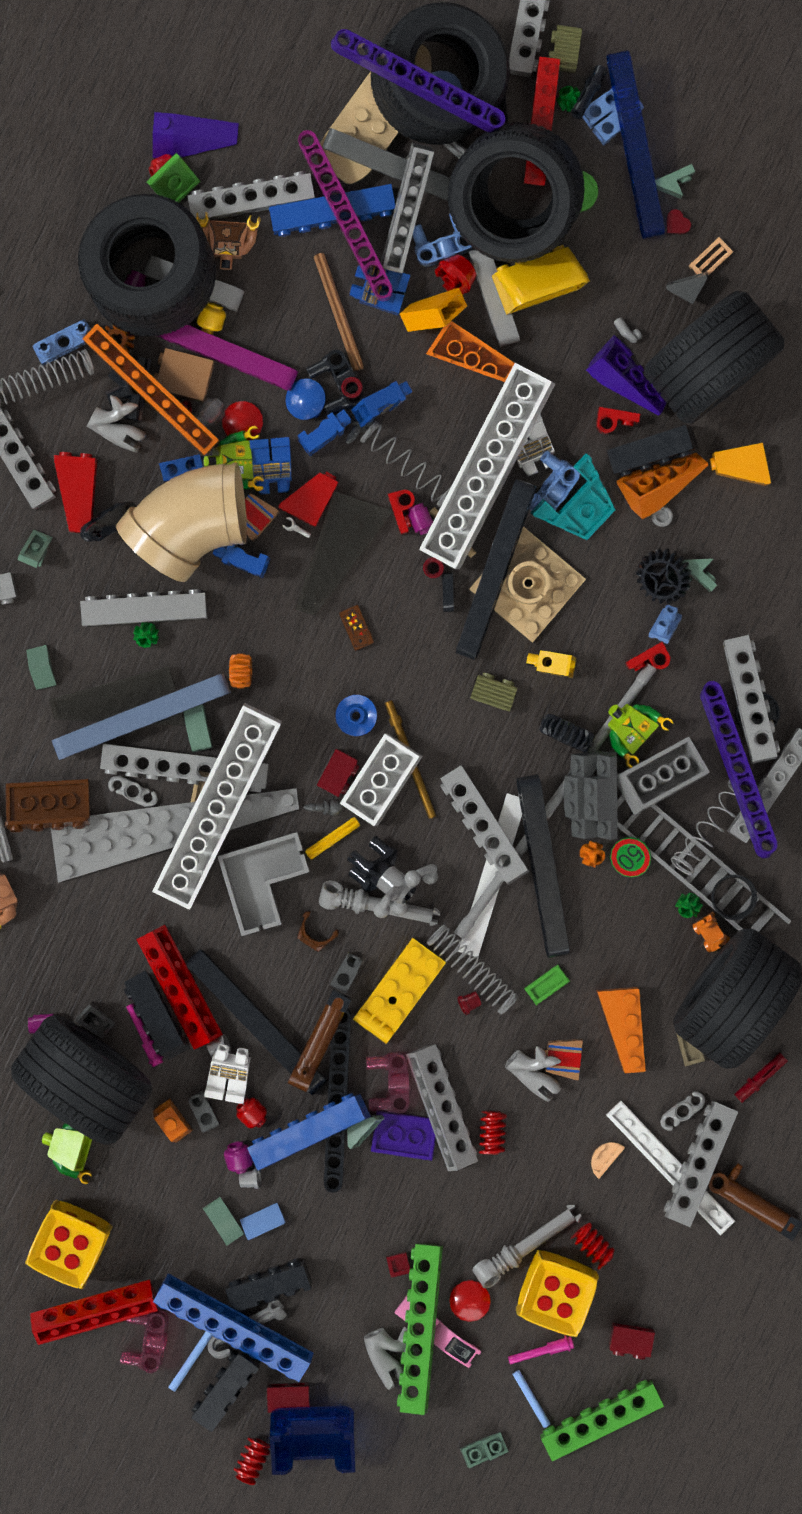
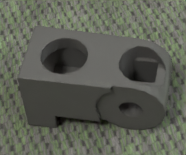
M348 952L330 986L346 994L363 959Z
M203 1091L189 1097L188 1102L202 1133H206L221 1125V1122L207 1097H204L205 1093Z

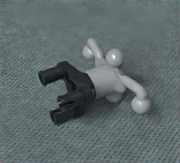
M375 836L370 841L369 847L380 854V858L368 861L354 850L350 854L352 857L349 856L347 859L348 862L354 865L348 875L362 885L361 888L366 892L379 888L386 894L381 902L376 903L373 909L374 914L379 918L388 916L390 913L388 905L391 901H394L391 907L393 913L398 916L404 915L408 909L406 902L415 893L416 886L420 883L421 877L427 884H434L438 880L437 866L435 864H429L416 871L411 870L403 874L395 867L398 850L393 846L389 847L378 836Z

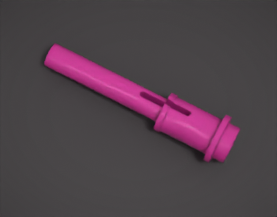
M132 1003L126 1006L143 1041L142 1047L150 1061L148 1064L155 1067L163 1063L162 1058L164 1057L160 1054L157 1055L153 1049L152 1043H154V1040H151L142 1027L144 1024L141 1018L137 1017L133 1009L135 1005Z
M565 1335V1338L547 1342L546 1346L508 1356L509 1363L511 1365L548 1353L553 1355L566 1350L570 1352L574 1348L572 1337Z

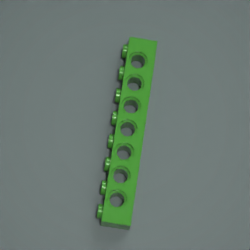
M417 1243L415 1247H412L411 1260H414L413 1268H410L409 1281H412V1287L408 1289L407 1302H410V1308L406 1310L405 1322L408 1323V1329L404 1331L403 1343L406 1344V1350L402 1352L401 1356L404 1372L400 1373L399 1385L402 1386V1393L398 1394L397 1406L400 1407V1412L420 1415L428 1413L443 1245ZM422 1260H427L430 1263L428 1271L422 1270L420 1266ZM420 1281H425L428 1284L426 1292H422L419 1289ZM418 1302L425 1303L426 1311L424 1313H420L417 1310ZM416 1323L423 1324V1334L415 1331ZM414 1344L421 1345V1355L413 1352ZM412 1365L419 1366L420 1374L418 1376L411 1373ZM410 1386L417 1387L418 1396L410 1395Z

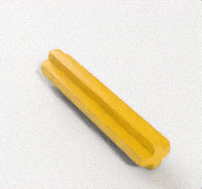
M355 817L351 818L305 851L310 859L315 858L357 829L360 823Z

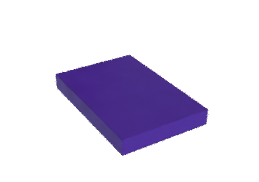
M377 1110L376 1115H383L385 1119L374 1130L371 1152L432 1161L436 1137L428 1117Z

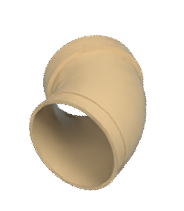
M238 463L205 466L187 471L168 480L146 496L137 507H130L116 524L119 535L137 555L156 570L176 581L186 582L199 567L200 558L208 552L220 547L233 546V544H246V505L243 481Z

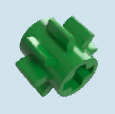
M565 86L560 89L558 93L560 97H557L556 101L562 111L566 109L567 112H570L581 93L577 87L573 89L572 86Z
M142 622L140 627L135 626L133 640L141 647L150 648L152 643L157 644L159 630L152 623Z
M682 893L675 907L679 908L678 912L682 917L691 918L692 916H698L703 904L700 903V899L696 894L688 893L685 896Z

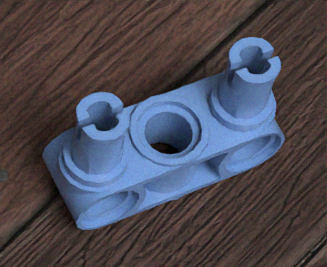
M450 214L449 217L455 232H453V235L439 238L434 242L430 243V241H427L421 224L414 227L412 235L416 245L414 251L421 266L430 267L449 257L462 255L473 249L471 245L462 246L459 241L462 236L457 231ZM423 252H430L432 258L428 261L421 258Z
M86 319L35 343L32 347L41 365L52 362L86 345L83 337L91 328ZM61 338H67L70 342L68 346L61 347L58 345V341Z
M545 451L540 460L551 468L553 472L544 481L540 490L535 493L530 510H533L542 499L556 510L579 479L580 474L569 462L560 460L549 451ZM570 469V475L565 478V472Z

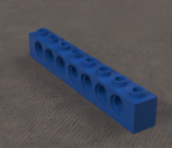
M169 1273L153 1300V1303L157 1304L160 1308L166 1309L178 1318L194 1324L196 1328L203 1329L212 1334L216 1339L225 1341L233 1348L247 1353L251 1358L267 1364L269 1368L278 1370L290 1379L299 1382L311 1363L313 1352Z

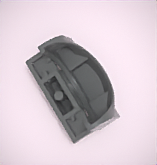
M592 751L571 754V769L568 775L565 776L564 810L565 817L570 818L572 821V836L582 839L595 837L609 840L617 839V752ZM597 769V776H592L594 771Z

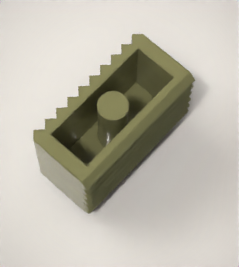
M558 25L557 31H552L551 43H555L554 51L549 52V58L560 59L559 71L576 73L582 28Z
M484 672L482 676L478 675L470 699L510 712L517 688L513 687L514 682L505 679L499 682L494 680L495 676Z

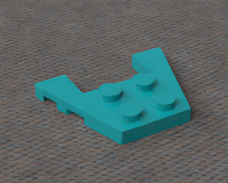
M585 454L573 466L587 480L578 492L558 513L544 499L530 513L534 517L588 540L615 511V508L605 487H603L591 457Z

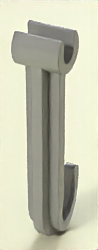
M276 1299L269 1302L268 1308L249 1316V1318L264 1324L274 1318L282 1320L287 1314L283 1310L285 1307ZM212 1336L208 1343V1351L214 1358L222 1359L232 1354L230 1349L217 1352L218 1346L225 1343V1341Z

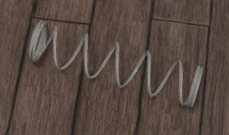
M375 421L362 436L360 442L364 443L375 431V429L379 427V430L372 442L371 451H378L379 449L387 445L389 442L394 440L390 448V451L387 455L386 464L394 463L399 458H401L409 452V455L401 470L402 477L411 474L420 466L425 464L417 480L416 489H421L425 487L426 485H428L433 480L439 477V480L432 493L431 501L434 502L439 500L436 505L440 507L443 504L450 490L449 488L443 495L433 500L434 493L440 483L442 476L437 475L429 482L418 488V483L426 468L427 463L423 462L409 473L403 475L404 468L412 452L411 449L407 450L402 455L397 457L395 460L388 463L389 455L396 443L397 437H393L379 448L373 450L374 443L382 427L381 424L379 425V422Z
M729 780L728 786L733 791L731 782ZM741 785L745 792H750L745 785ZM726 791L719 793V802L723 808L715 806L708 808V817L712 823L702 821L696 824L697 832L701 838L691 836L685 839L686 847L690 853L681 851L676 852L674 856L671 858V862L677 869H679L687 875H693V867L687 861L676 855L678 853L687 854L694 857L699 862H702V860L696 857L689 849L687 845V840L689 838H695L705 842L710 847H713V845L707 842L700 834L698 830V825L700 823L710 824L719 829L721 832H724L722 828H720L714 823V821L709 815V810L711 808H718L723 811H726L732 817H735L733 813H731L725 808V806L722 804L720 800V795L723 793L732 794L734 796L735 793ZM676 860L687 866L690 871L681 867Z

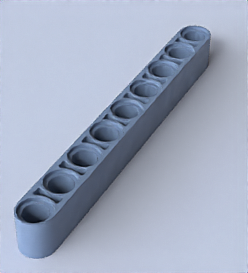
M224 673L56 738L52 740V744L58 759L61 760L231 693Z

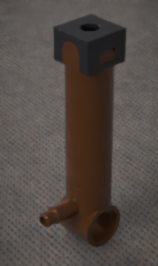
M335 989L332 990L287 1082L288 1084L304 1092L308 1090L352 1000L351 997Z
M738 1163L729 1176L721 1171L713 1172L708 1184L712 1192L767 1224L791 1241L795 1239L802 1227V1221L736 1182L743 1168L741 1164ZM716 1177L723 1179V1183L719 1187L712 1185V1181Z

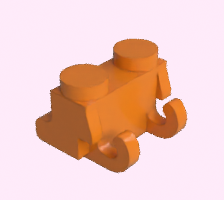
M714 912L709 913L693 924L694 931L698 935L701 934L705 939L704 946L709 953L721 948L730 940L729 936L723 933L717 924Z

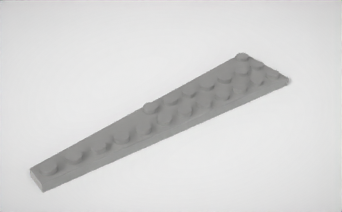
M297 788L246 795L229 830L299 809ZM196 802L91 815L90 825L85 826L84 829H73V826L64 827L63 830H52L51 827L58 882L173 848Z

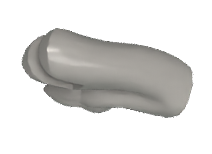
M111 395L110 400L113 410L106 411L96 407L86 427L115 445L138 453L141 446L130 439L129 436L143 442L146 437L145 432L132 425L113 423L131 413L138 405L135 403L123 404L118 397Z
M536 1046L535 1059L517 1050L506 1062L505 1068L543 1100L549 1102L553 1098V1094H558L561 1090V1085L556 1079L538 1071L561 1063V1060L556 1057L546 1056L542 1048Z
M406 1327L402 1329L398 1340L391 1338L383 1328L374 1330L364 1336L370 1360L388 1390L394 1388L389 1371L393 1370L399 1381L400 1373H403L404 1369L386 1350L405 1352L406 1344L403 1343L404 1331H407ZM414 1344L413 1352H419V1347Z

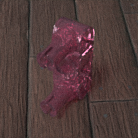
M396 1051L385 1054V1056L366 1057L367 1070H389L388 1085L390 1095H387V1098L369 1099V1111L388 1110L391 1113H404L409 1108L410 1088L406 1056L402 1052ZM396 1056H400L404 1061L400 1067H395L392 1064V1059ZM397 1098H403L406 1101V1105L403 1108H397L394 1105V1101Z
M158 1310L126 1320V1323L144 1325L146 1331L143 1339V1352L140 1354L122 1352L120 1364L138 1366V1369L146 1373H154L162 1366L169 1322L168 1315L164 1311ZM155 1316L162 1319V1326L154 1324L153 1318ZM148 1358H154L157 1366L151 1367L148 1364Z

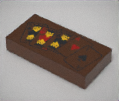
M358 605L339 612L355 651L374 643Z

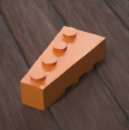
M453 321L446 327H443L426 353L427 355L503 382L506 381L515 364Z

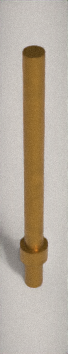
M392 700L386 702L385 706L390 716L389 722L391 727H394L398 740L410 747L401 724L403 723L401 716L397 714ZM416 766L412 776L427 816L430 819L436 817V813L418 766Z

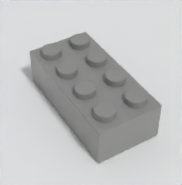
M687 737L618 775L617 786L633 814L636 815L700 780L710 771L690 737Z

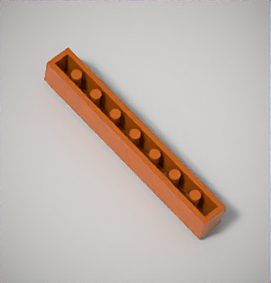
M96 324L83 337V341L203 456H206L219 443V439L102 327Z

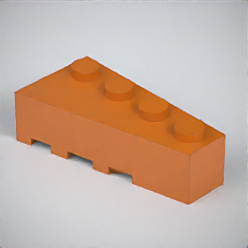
M639 988L596 990L623 1072H646Z

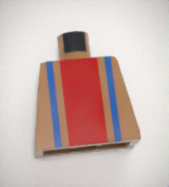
M250 493L245 498L247 535L254 542L279 514V511Z
M582 1039L548 1041L547 1050H544L546 1056L556 1057L561 1060V1063L545 1068V1071L579 1080Z

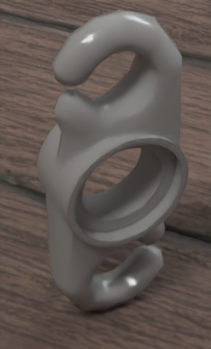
M120 775L113 776L108 782V787L113 792L115 790L114 782L120 781L122 787L117 789L116 793L144 807H152L158 800L156 792L153 791L151 792L152 801L146 802L144 796L150 793V790ZM131 785H135L139 789L138 795L134 798L127 794V789Z
M694 1091L692 1095L699 1097V1104L694 1105L692 1103V1096H688L684 1101L676 1103L665 1112L660 1120L663 1129L667 1131L673 1130V1126L666 1124V1119L669 1117L673 1118L675 1127L680 1122L690 1119L691 1116L703 1108L705 1103L704 1095ZM681 1105H685L689 1109L685 1117H680L677 1114V1109Z

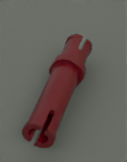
M781 1053L776 1055L752 1078L749 1077L746 1080L747 1083L734 1095L743 1103L755 1091L758 1092L760 1087L788 1062Z

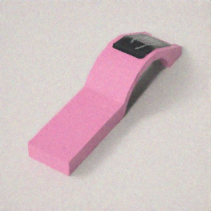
M407 1296L394 1312L404 1321L406 1310L410 1308ZM417 1303V1310L420 1313H424L426 1309ZM436 1317L434 1344L447 1355L470 1368L472 1365L470 1363L476 1354L479 1355L481 1350L460 1338ZM416 1323L415 1329L423 1334V1324Z

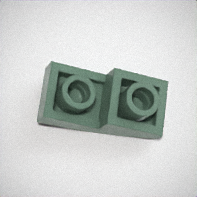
M202 704L184 711L185 724L192 752L213 748L211 731L207 724L204 705Z
M221 1197L203 1208L226 1245L244 1235Z
M500 1432L460 1448L468 1468H472L486 1460L491 1461L508 1452Z

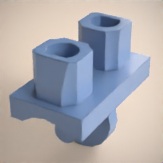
M666 605L662 609L649 632L650 638H658L659 641H663L666 644L669 643L682 619V615L677 613L678 609L676 607Z

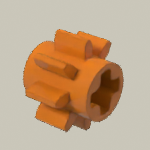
M589 841V844H584L580 849V857L583 858L582 864L594 868L596 865H600L605 859V852L601 850L603 845Z

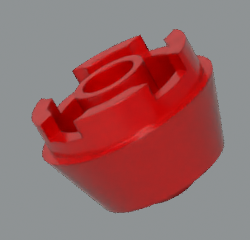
M454 255L440 261L439 266L435 269L436 277H441L444 281L442 286L447 291L460 288L462 295L470 291L477 276L476 270L470 261L461 255Z

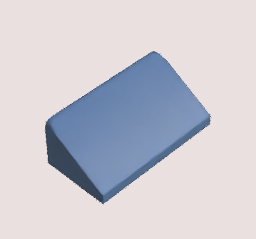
M275 1203L240 1219L247 1240H250L285 1224L286 1220L278 1203Z

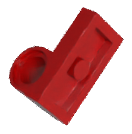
M599 407L596 428L601 434L608 435L615 430L617 421H621V425L629 427L638 424L640 414ZM603 419H609L612 422L610 429H604L601 426Z
M400 490L388 494L400 534L409 533L408 527H411L408 515L404 516L403 512L408 511L409 508L414 506L415 498L413 493L409 490ZM402 495H408L411 502L409 505L403 506L400 504L399 498Z
M663 642L627 661L625 664L628 670L632 668L635 671L646 666L644 662L646 660L657 670L666 668L670 663V656ZM657 654H662L665 657V662L661 666L657 665L654 661V657Z

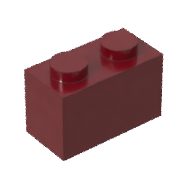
M335 749L317 786L339 797L340 793L345 795L350 785L346 783L350 775L354 777L360 767L357 765L358 760Z
M612 1322L609 1350L613 1351L612 1354L618 1356H625L626 1353L632 1354L633 1358L645 1360V1357L651 1358L655 1332L653 1329Z
M309 1382L268 1384V1413H272L274 1416L285 1415V1412H293L294 1415L306 1414L310 1410Z

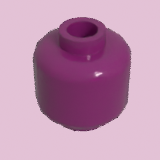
M237 1141L227 1146V1149L224 1151V1158L228 1170L236 1172V1174L248 1171V1168L253 1163L247 1149L248 1145Z

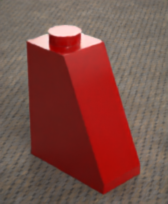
M328 472L317 474L281 502L279 509L316 528L339 484L335 481L337 477Z

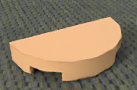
M608 1142L600 1145L592 1155L591 1166L593 1173L598 1179L625 1149V1146L615 1142Z

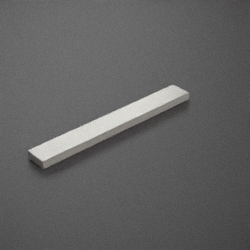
M507 793L498 823L513 845L522 813L519 797ZM492 839L490 849L498 848L500 844L499 839ZM503 856V857H501V859H500V865H501V866H503V864L505 863V861L508 859L509 856ZM487 859L471 909L495 877V872L498 871L495 864L490 865ZM499 889L477 918L467 936L461 940L459 948L467 945L465 953L473 951L472 956H479ZM463 947L462 949L458 950V952H461V953H462V952L464 951L465 947Z
M622 1101L616 1104L606 1114L607 1117L672 1185L676 1181L679 1182L682 1175L680 1173L682 1164ZM690 1177L687 1180L688 1188H693L696 1185V1179ZM705 1191L697 1211L721 1235L735 1220Z

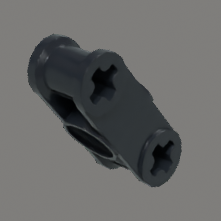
M129 501L116 503L84 524L80 529L81 538L86 542L103 540L117 531L116 524L130 507L137 506Z

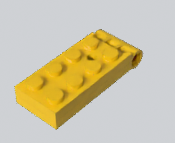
M412 937L354 1016L353 1020L387 1044L446 962ZM392 996L397 999L394 1004L389 1003V998Z

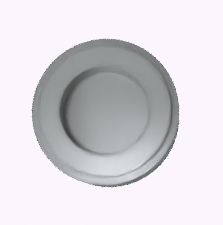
M663 506L659 511L653 513L651 518L656 526L666 527L671 523L673 514L668 507Z

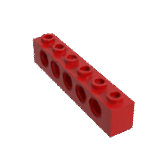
M539 57L531 124H536L539 127L542 126L546 130L552 131L560 59ZM526 160L523 184L544 187L546 175L539 167Z
M166 925L136 939L193 1049L195 1050L223 1035Z
M149 1279L30 1313L32 1333L37 1344L40 1345L156 1312L158 1307L157 1304L153 1303L156 1296L154 1288Z

